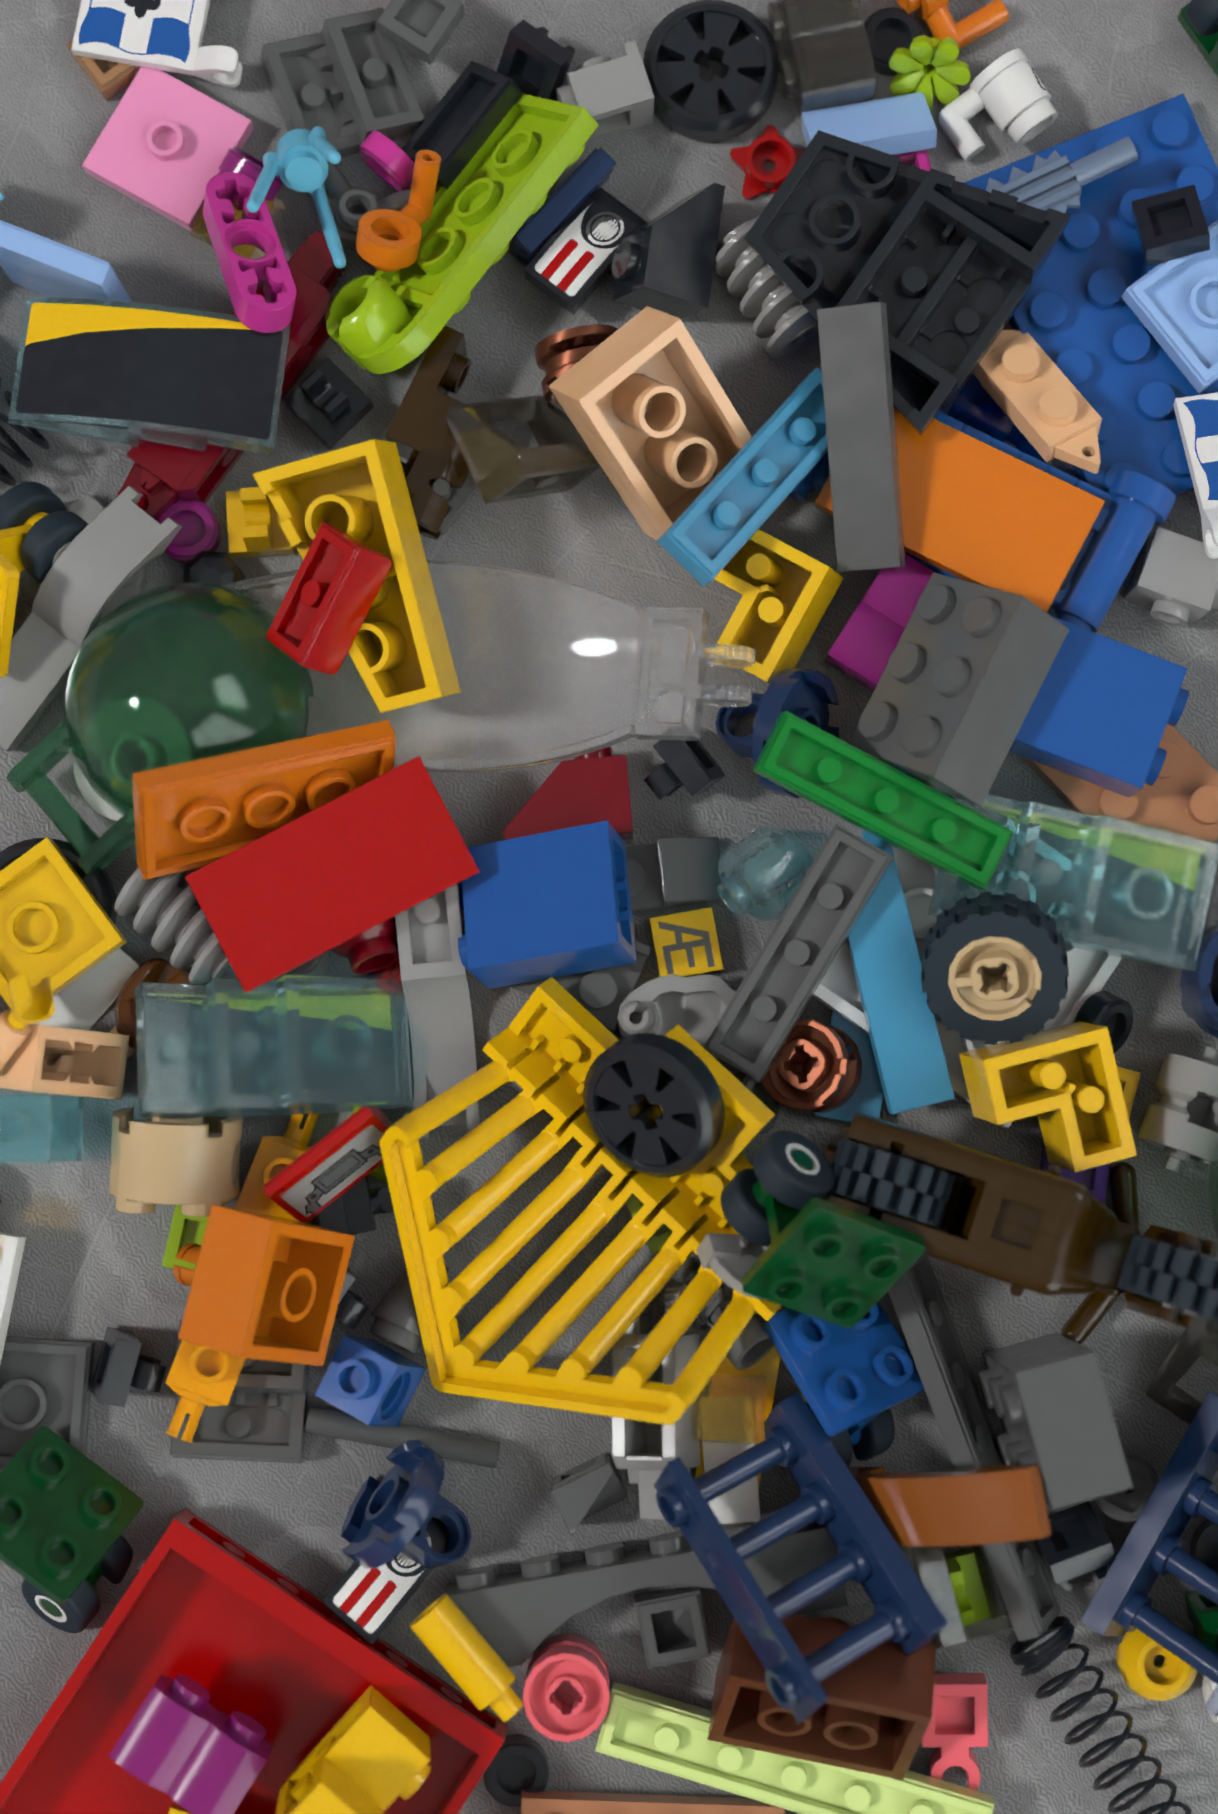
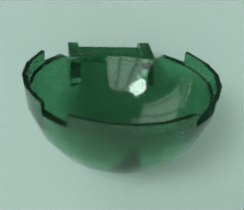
M192 582L158 586L127 598L105 614L82 642L69 671L64 698V720L11 769L6 779L17 792L26 791L80 855L77 864L87 876H93L106 868L136 840L132 773L308 737L306 736L309 718L308 697H314L313 683L308 668L298 664L266 639V634L275 616L261 603L230 588L218 585ZM70 752L93 791L117 813L122 815L100 838L46 775Z

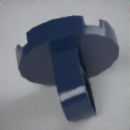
M802 668L786 669L770 682L764 694L745 692L728 699L717 713L715 723L717 733L736 754L753 758L755 766L781 712L788 711L839 738V727L829 726L828 704L839 705L838 695L830 678L820 671ZM757 712L753 733L745 737H736L735 728L739 720L749 713ZM756 774L766 790L777 795L793 798L800 797Z
M420 1440L407 1441L395 1448L386 1457L387 1460L395 1465L380 1482L372 1476L368 1477L351 1504L342 1526L341 1537L350 1543L342 1549L344 1554L364 1568L376 1569L392 1560L399 1552L424 1567H439L457 1561L469 1549L471 1530L466 1515L457 1506L439 1494L444 1479L445 1462L437 1452ZM432 1517L440 1519L446 1525L449 1532L448 1547L442 1554L434 1551L426 1538L427 1524Z

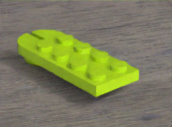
M523 94L448 190L441 187L435 194L431 217L421 226L422 236L418 258L415 263L393 272L377 269L373 276L362 275L354 278L334 295L325 314L327 332L360 368H367L374 374H384L407 365L432 343L449 319L466 306L471 297V291L490 266L497 263L506 254L510 240L526 219L543 206L547 198V192L563 171L575 163L582 155L586 141L599 126L586 108Z

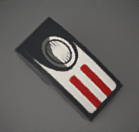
M599 188L578 207L525 267L524 277L574 315L607 273L612 275L613 258L621 244V240L648 222L604 189Z
M432 1517L427 1524L426 1538L434 1551L441 1554L448 1547L449 1532L446 1525L440 1519ZM401 1552L392 1560L376 1569L364 1568L354 1561L326 1594L322 1602L372 1645L435 1567L427 1568L417 1564Z

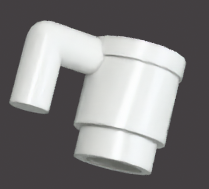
M1019 48L1005 53L987 66L973 80L970 88L944 107L938 116L941 128L965 161L972 159L985 148V144L968 121L984 108L1000 131L1004 134L1008 133L1017 146L1023 145L1038 136L1058 116L1057 111L1050 103L1051 94Z

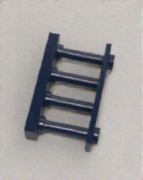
M796 1392L778 1402L762 1424L761 1428L765 1433V1440L695 1479L691 1477L680 1457H677L667 1463L654 1487L657 1491L656 1501L661 1514L673 1528H680L765 1667V1679L772 1696L782 1708L790 1709L798 1723H801L809 1718L828 1699L819 1683L820 1681L889 1639L893 1642H898L906 1656H909L931 1642L949 1623L800 1393ZM776 1464L781 1467H787L801 1489V1497L729 1537L708 1502ZM813 1521L823 1524L837 1546V1555L772 1594L765 1596L744 1561ZM851 1579L856 1583H860L875 1606V1615L803 1657L781 1621Z
M1208 1392L1083 1615L1081 1622L1101 1636H1125L1127 1631L1133 1632L1136 1629L1141 1631L1217 1684L1204 1708L1213 1715L1218 1716V1652L1151 1607L1152 1599L1147 1596L1159 1574L1165 1575L1170 1572L1218 1604V1572L1183 1550L1184 1542L1179 1539L1191 1517L1197 1518L1203 1515L1218 1525V1493L1215 1492L1216 1484L1211 1482L1218 1470V1394Z

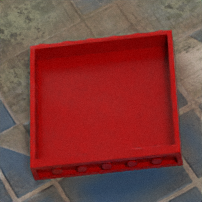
M185 1508L173 1519L1 1781L0 1814H168L170 1807L175 1802L168 1794L139 1780L109 1757L161 1674L173 1680L178 1674L195 1680L209 1692L210 1698L207 1702L215 1709L229 1716L233 1711H240L255 1719L265 1728L267 1734L264 1739L273 1748L268 1760L233 1814H276L281 1784L371 1685L430 1737V1761L427 1763L431 1767L429 1775L411 1797L404 1800L398 1796L384 1811V1814H458L503 1745L508 1723L503 1722L485 1708L478 1710L466 1695L378 1637L371 1645L327 1607L317 1595Z

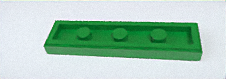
M788 711L780 713L752 770L754 773L977 890L987 889L1014 832Z

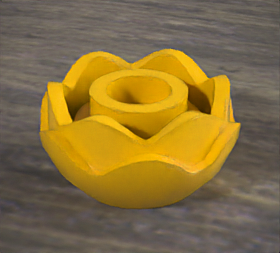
M1171 1620V1621H1173L1174 1623H1176L1177 1625H1179L1180 1627H1182L1183 1629H1185V1628H1184L1181 1624H1179L1178 1622H1176V1621H1174V1620ZM1138 1629L1133 1632L1127 1631L1116 1649V1664L1126 1686L1136 1695L1147 1700L1168 1701L1182 1695L1193 1684L1198 1672ZM1157 1655L1164 1656V1663L1160 1666L1154 1665V1658Z

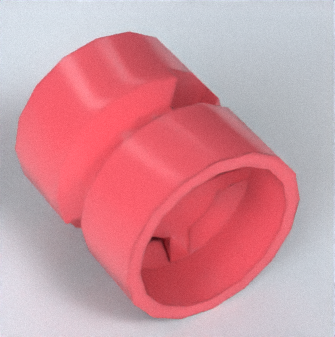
M570 1633L551 1636L534 1650L528 1660L522 1698L525 1713L536 1731L550 1740L571 1742L584 1739L598 1729L607 1714L610 1697V1674L606 1658L595 1643L584 1636Z

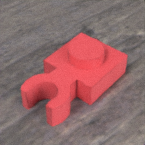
M935 1673L932 1719L921 1740L922 1747H937L930 1755L928 1762L930 1777L943 1780L942 1776L946 1769L952 1766H959L965 1769L968 1788L976 1791L980 1785V1771L977 1758L969 1747H988V1700L985 1673Z

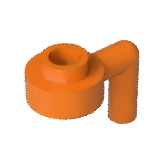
M896 0L899 7L906 10L908 14L913 12L920 19H925L934 38L941 41L946 37H950L958 43L959 50L1009 21L1007 8L1001 0H993L955 23L947 7L949 0Z
M420 150L416 153L409 200L400 211L376 209L365 213L360 218L356 250L372 267L385 272H393L409 267L417 260L422 236L421 226L429 220L433 209L441 157L438 153L432 150Z

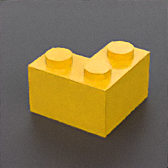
M758 529L713 579L741 594L742 597L712 652L770 683L783 670L796 667L844 577L831 567Z
M1079 1021L1038 1032L1035 1035L1023 1036L1022 1041L1014 1043L1004 1041L997 1043V1045H989L959 1053L973 1116L1000 1125L1038 1115L1049 1163L1073 1172H1079L1137 1156L1108 1027Z
M371 1685L281 1784L276 1814H384V1811L398 1796L404 1800L411 1797L429 1775L431 1767L427 1763L430 1761V1737Z

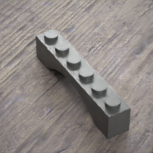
M813 1521L744 1562L765 1596H768L837 1555V1546L823 1524ZM752 1522L721 1525L727 1535L731 1537L752 1525ZM671 1532L650 1538L649 1548L624 1552L622 1543H611L585 1550L586 1559L560 1563L558 1555H543L522 1561L520 1563L521 1571L496 1575L495 1567L493 1566L467 1569L456 1574L457 1582L447 1584L444 1594L447 1593L503 1662L508 1667L522 1665L547 1636L572 1616L607 1598L649 1587L674 1585L716 1589L683 1533ZM844 1584L794 1614L800 1615L848 1606Z

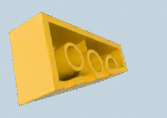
M372 439L253 473L252 475L263 495H268L282 521L279 525L291 547H296L302 560H304L322 522H326L379 551L392 561V566L348 651L380 713L461 693L396 442Z

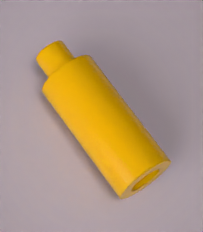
M447 1593L430 1604L410 1624V1628L478 1710H482L490 1705L500 1719L506 1722L522 1708L523 1702L510 1687L516 1676Z

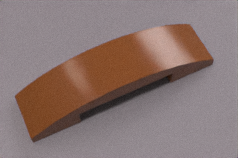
M984 1465L968 1472L885 1473L884 1467H848L898 1546L979 1545L1039 1539L1051 1535L1038 1465Z

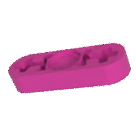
M224 172L217 174L206 185L203 218L236 316L242 324L254 331L262 333L281 331L292 320L297 291L266 200L264 199L257 212H249L246 205L256 182L252 178L240 173ZM232 203L237 210L242 211V217L239 220L234 221L235 211ZM242 244L253 245L261 249L265 256L259 259H247L238 255L232 248ZM264 282L263 292L268 303L265 302L262 295L256 294L257 284Z

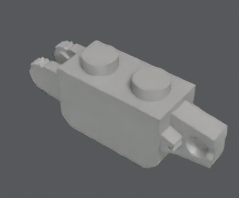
M670 1282V1285L666 1287L664 1315L687 1287L685 1282ZM652 1301L627 1329L626 1334H623L613 1346L612 1377L617 1376L620 1369L629 1361L653 1330ZM691 1325L651 1375L648 1382L672 1385L700 1346L699 1334H691ZM700 1394L673 1425L612 1417V1457L617 1469L628 1470L629 1484H638L640 1519L665 1520L656 1501L657 1491L654 1484L668 1462L680 1457L689 1473L690 1468L700 1466Z

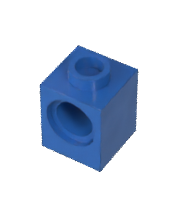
M344 1335L315 1395L369 1426L398 1427L426 1368L374 1339Z

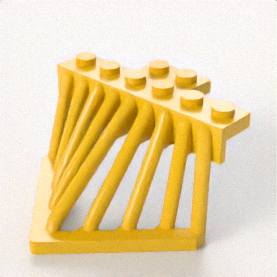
M552 976L536 988L510 1025L489 1040L483 1047L482 1051L493 1060L491 1063L404 1116L388 1128L379 1140L429 1376L433 1387L437 1391L673 1425L697 1399L754 1313L757 1311L768 1321L781 1307V1305L767 1300L745 1296L733 1289L732 1300L672 1385L648 1382L651 1375L724 1283L712 1269L703 1268L701 1264L696 1276L629 1361L620 1369L616 1377L590 1374L693 1252L698 1255L696 1249L707 1233L739 1234L727 1221L722 1211L721 1193L739 1171L754 1168L741 1154L775 1116L766 1105L679 1024L666 1033L665 1036L688 1047L705 1063L719 1086L725 1110L724 1127L717 1145L697 1166L684 1174L673 1177H654L639 1173L619 1162L598 1140L590 1126L585 1111L583 1098L584 1082L593 1061L619 1039ZM515 1081L523 1089L514 1099L424 1166L419 1139L507 1082ZM647 1097L644 1098L647 1106H655L660 1111V1114L662 1113L660 1105H652L647 1100ZM542 1109L554 1118L529 1144L436 1225L431 1195L437 1189ZM575 1138L582 1147L563 1171L449 1283L443 1254L461 1240L571 1139ZM603 1167L611 1172L613 1176L586 1209L461 1340L456 1316L466 1303ZM635 1195L644 1204L642 1208L502 1362L480 1359L631 1197ZM664 1223L672 1231V1234L662 1249L562 1363L559 1370L535 1367L536 1363Z

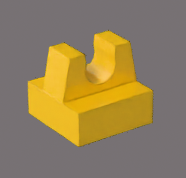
M259 487L226 491L228 547L232 558L295 555V549L291 547L279 523L282 521L268 495H263Z

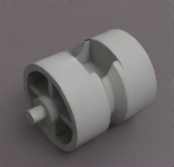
M1206 1047L1203 1057H1196L1195 1059L1173 1053L1165 1054L1154 1086L1162 1097L1160 1102L1148 1105L1137 1139L1164 1150L1163 1154L1169 1157L1165 1169L1178 1173L1181 1162L1188 1163L1189 1159L1218 1166V1063L1215 1062L1218 1050Z

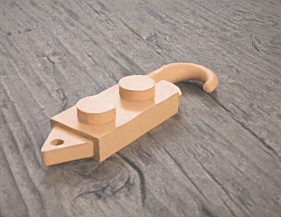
M1002 330L974 370V377L1046 462L1056 458L1097 474L1101 463L1098 434L1102 418L1028 332L1023 334L1020 331Z

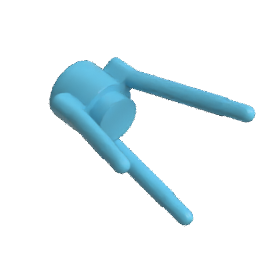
M320 126L314 127L311 131L308 129L288 131L280 138L276 146V152H267L263 155V169L250 194L246 205L247 210L251 213L259 210L276 175H280L281 181L288 188L296 192H309L314 200L333 263L339 269L344 268L346 259L324 184L328 176V161L332 164H338L341 161V155L326 139L325 130Z

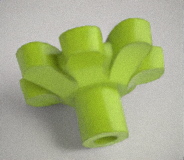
M921 35L913 38L910 50L907 48H897L889 61V67L893 71L899 72L894 76L890 84L892 94L900 96L910 94L911 92H923L929 110L932 107L934 96H937L945 105L960 96L958 85L968 84L971 77L968 63L956 59L959 56L958 43L950 37L940 41L937 38Z

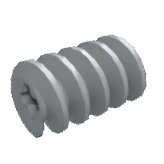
M756 217L737 226L717 243L714 270L721 277H729L726 289L733 297H743L740 302V311L747 318H756L753 323L755 335L760 339L770 338L766 346V352L772 359H783L805 348L819 338L818 321L745 242L746 235L759 218Z
M137 868L122 887L114 904V911L123 918L136 914L133 921V929L140 935L156 930L151 942V946L156 951L164 952L175 947L170 957V964L175 969H184L194 964L189 973L188 981L196 988L206 985L213 980L218 982L225 977L233 968L200 905L197 903V899L190 886L182 889L178 885L185 871L143 880L140 870Z

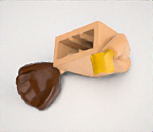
M150 959L142 963L124 983L118 994V1001L115 1006L116 1025L108 1033L33 1024L51 1018L55 1012L50 981L48 977H45L39 984L30 987L28 975L20 974L12 978L8 983L13 1010H5L0 1014V1088L122 1100L127 1058L135 1051H143L142 997H204L203 989L201 986L196 988L188 981L189 972L175 969L165 959Z

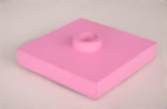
M141 67L83 162L82 167L89 176L193 233L203 216L205 190L208 181L213 176L222 173L219 166L229 148L237 147L243 149L254 130V126L249 118L162 70Z

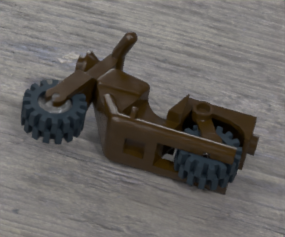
M856 1112L850 1129L844 1127L838 1146L829 1144L824 1152L832 1166L834 1182L832 1188L822 1200L923 1237L926 1248L923 1255L1011 1284L1010 1291L1014 1296L1022 1295L1024 1289L1043 1295L1088 1294L1061 1329V1335L1079 1344L1084 1343L1123 1293H1125V1308L1190 1330L1194 1329L1197 1317L1184 1313V1310L1218 1321V1260L1201 1255L1204 1254L1216 1258L1218 1243L1204 1240L1185 1232L1150 1225L1144 1235L1141 1236L1139 1230L1137 1177L1134 1167L1127 1162L1117 1163L1111 1169V1211L1080 1184L1060 1178L1061 1171L1056 1166L1049 1167L1047 1173L859 1112ZM1163 1303L1171 1305L1170 1308L1163 1306Z

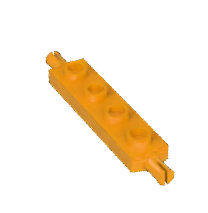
M311 1107L302 1129H299L306 1108H294L283 1137H262L234 1209L297 1220L266 1196L263 1192L264 1184L310 1149L307 1145L318 1117L321 1115V1110ZM181 1340L165 1381L181 1397L169 1428L165 1433L177 1438L184 1418L189 1413V1418L180 1439L192 1443L205 1406H228L246 1358L233 1356Z

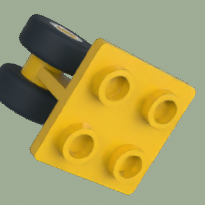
M37 482L18 484L7 490L0 497V678L6 677L8 674L20 573L25 569L41 584L57 558L88 525L79 515L66 511L63 501L48 487Z

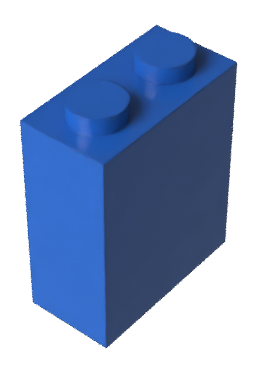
M1053 617L1067 627L1069 631L1009 751L1126 797H1130L1141 790L1144 783L1152 786L1157 780L1166 758L1167 750L1158 747L1167 724L1173 727L1177 724L1188 700L1189 691L1181 688L1188 668Z
M608 820L467 847L480 873L458 884L460 906L464 910L465 932H462V937L458 938V950L462 965L486 987L492 989L548 979L551 976L554 978L637 963L626 844Z

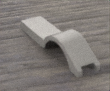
M128 486L72 540L57 558L40 585L33 602L32 612L12 638L8 674L6 677L0 678V747L5 751H16L89 653V641L93 628L118 590L137 570L151 559L163 554L182 528L172 518H167L160 524L136 505L143 494L134 487Z
M458 884L395 917L401 982L405 993L411 1036L414 1110L478 1071L467 970L462 965L458 950V938L462 937L463 932ZM480 1100L439 1126L467 1124L468 1132H470L481 1123ZM430 1132L422 1136L420 1139H429L431 1137Z

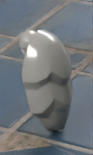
M672 974L655 978L630 992L620 1004L617 1017L620 1033L623 1037L637 1033H654L665 1036L666 1033L679 1024L704 1047L737 991L732 990L720 976L702 974L683 977ZM709 1052L716 1060H722L713 1053Z

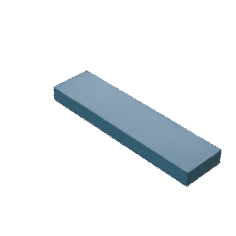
M818 367L801 382L657 540L703 587L717 576L828 451L822 371Z
M892 846L881 849L894 857ZM894 857V860L846 939L889 1114H896L955 1099L935 1016L927 1005V993L922 990V964Z

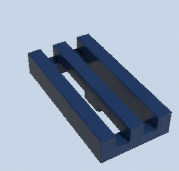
M601 147L598 150L595 148L545 201L543 206L516 232L510 245V253L526 267L578 207L608 181L616 162Z

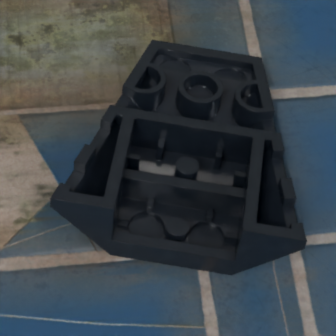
M818 130L746 235L745 242L817 321V309L873 302L886 303L893 404L914 429L922 435L958 395L1028 294L1070 221L1071 215L1050 208L1047 212L1018 202V197L994 189L988 192L955 181V176L932 168L929 172L900 162V157Z

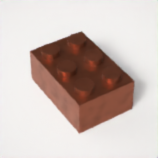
M792 1614L781 1621L803 1657L854 1627L850 1626L846 1621L834 1617L815 1619ZM733 1618L716 1670L708 1740L903 1780L932 1719L936 1643L929 1642L916 1652L906 1656L898 1642H893L890 1639L820 1681L819 1683L828 1699L809 1718L798 1723L792 1711L782 1708L772 1696L765 1679L766 1669L737 1621Z

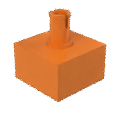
M212 1204L202 1245L188 1243L180 1249L176 1256V1259L196 1264L195 1270L174 1265L173 1268L174 1277L177 1282L182 1285L191 1286L178 1339L241 1358L323 1366L355 1235L293 1219Z

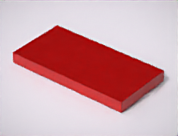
M417 756L186 875L185 878L245 993H249L479 874L480 871L421 758Z

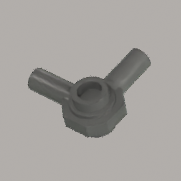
M328 161V176L324 184L326 194L331 200L329 205L342 247L357 252L356 238L360 218L365 213L376 209L400 211L408 204L411 187L383 198H379L378 195L365 190H353L339 166Z

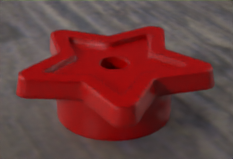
M767 125L761 136L755 139L750 146L733 148L730 151L732 161L745 173L742 196L745 200H751L766 192L775 194L804 152V149L793 148L786 139L779 136L774 125ZM768 161L773 162L775 169L767 171L764 168V164Z

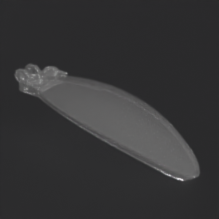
M427 560L461 690V693L380 713L349 653H347L339 671L334 675L303 667L267 640L265 636L298 570L264 575L215 586L179 599L163 610L158 619L146 632L144 639V649L147 658L161 676L186 695L234 719L288 741L389 720L396 734L394 767H398L419 756L427 771L481 772L531 767L581 756L610 747L631 737H635L638 740L700 741L703 704L715 707H745L752 704L753 689L732 683L724 685L704 684L706 665L733 669L752 667L755 663L756 650L747 646L733 644H707L710 614L703 607H641L638 609L615 597L557 578L486 564Z

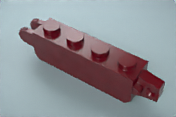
M319 230L317 233L311 232V236L306 237L307 242L301 243L289 261H287L297 293L292 320L286 328L281 330L283 337L272 414L330 338L326 328L325 314L331 302L330 293L339 283L338 278L343 277L342 272L346 270L345 267L341 269L335 267L324 233ZM264 282L257 284L256 294L262 295L265 302L268 303L263 292ZM235 310L232 312L229 318L227 316H222L219 318L224 320L240 322V320L236 316ZM141 421L131 435L129 441L131 449L126 454L133 467L118 495L128 486L137 489L143 496L136 505L156 521L179 499L183 501L198 500L206 504L255 438Z

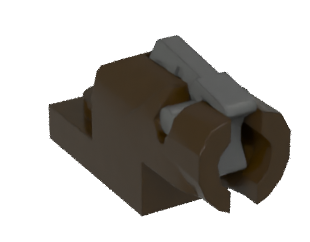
M446 325L430 344L385 434L387 441L396 442L399 456L407 460L406 463L401 461L419 533L434 540L439 539L440 535H444L449 531L491 471L490 464L482 452L485 447L482 413L447 395L448 391L454 394L459 392L468 375L471 359L466 357L467 350L464 334Z

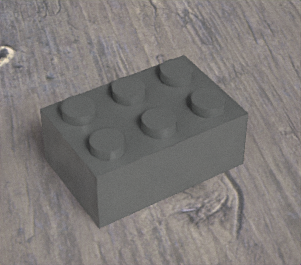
M933 572L918 599L917 605L895 650L889 658L888 664L865 710L860 716L848 744L937 791L982 806L1069 629L1022 595Z
M1053 1333L983 1352L987 1369L978 1372V1380L988 1410L995 1409L998 1417L1001 1418L1004 1433L995 1435V1440L1002 1464L1038 1465L1045 1503L1052 1510L1133 1488L1095 1351L1058 1333Z

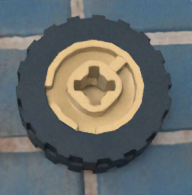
M992 891L982 892L977 897L968 899L966 896L956 901L953 908L948 911L945 909L937 917V923L934 928H929L925 937V948L922 951V990L927 993V1005L932 1014L936 1012L940 1017V1023L949 1031L953 1029L960 1033L961 1038L973 1041V1039L981 1040L989 1045H997V1042L1002 1041L1014 1043L1022 1041L1023 1036L1030 1033L1035 1035L1044 1029V1023L1050 1018L1053 1020L1060 1011L1059 1004L1061 999L1066 998L1068 991L1067 977H1069L1066 944L1062 933L1059 934L1057 932L1055 920L1049 913L1045 915L1040 911L1038 904L1029 899L1027 902L1017 898V894L1004 892V895H993Z

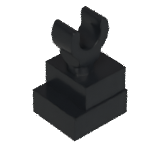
M366 1175L318 1213L320 1226L351 1235L376 1230L375 1215L394 1211L389 1186L370 1189Z

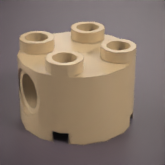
M134 1107L121 1108L112 1112L109 1194L116 1197L115 1209L117 1211L134 1214L150 1213L155 1211L156 1204L181 1205V1213L187 1216L209 1217L212 1204L222 1206V1204L229 1203L232 1199L239 1196V1154L243 1124L241 1114L236 1112L228 1114V1119L224 1120V1110H148L147 1118L133 1119Z

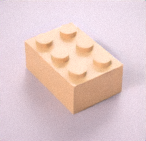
M649 306L645 307L549 385L550 390L643 532L656 541L752 437L681 319Z

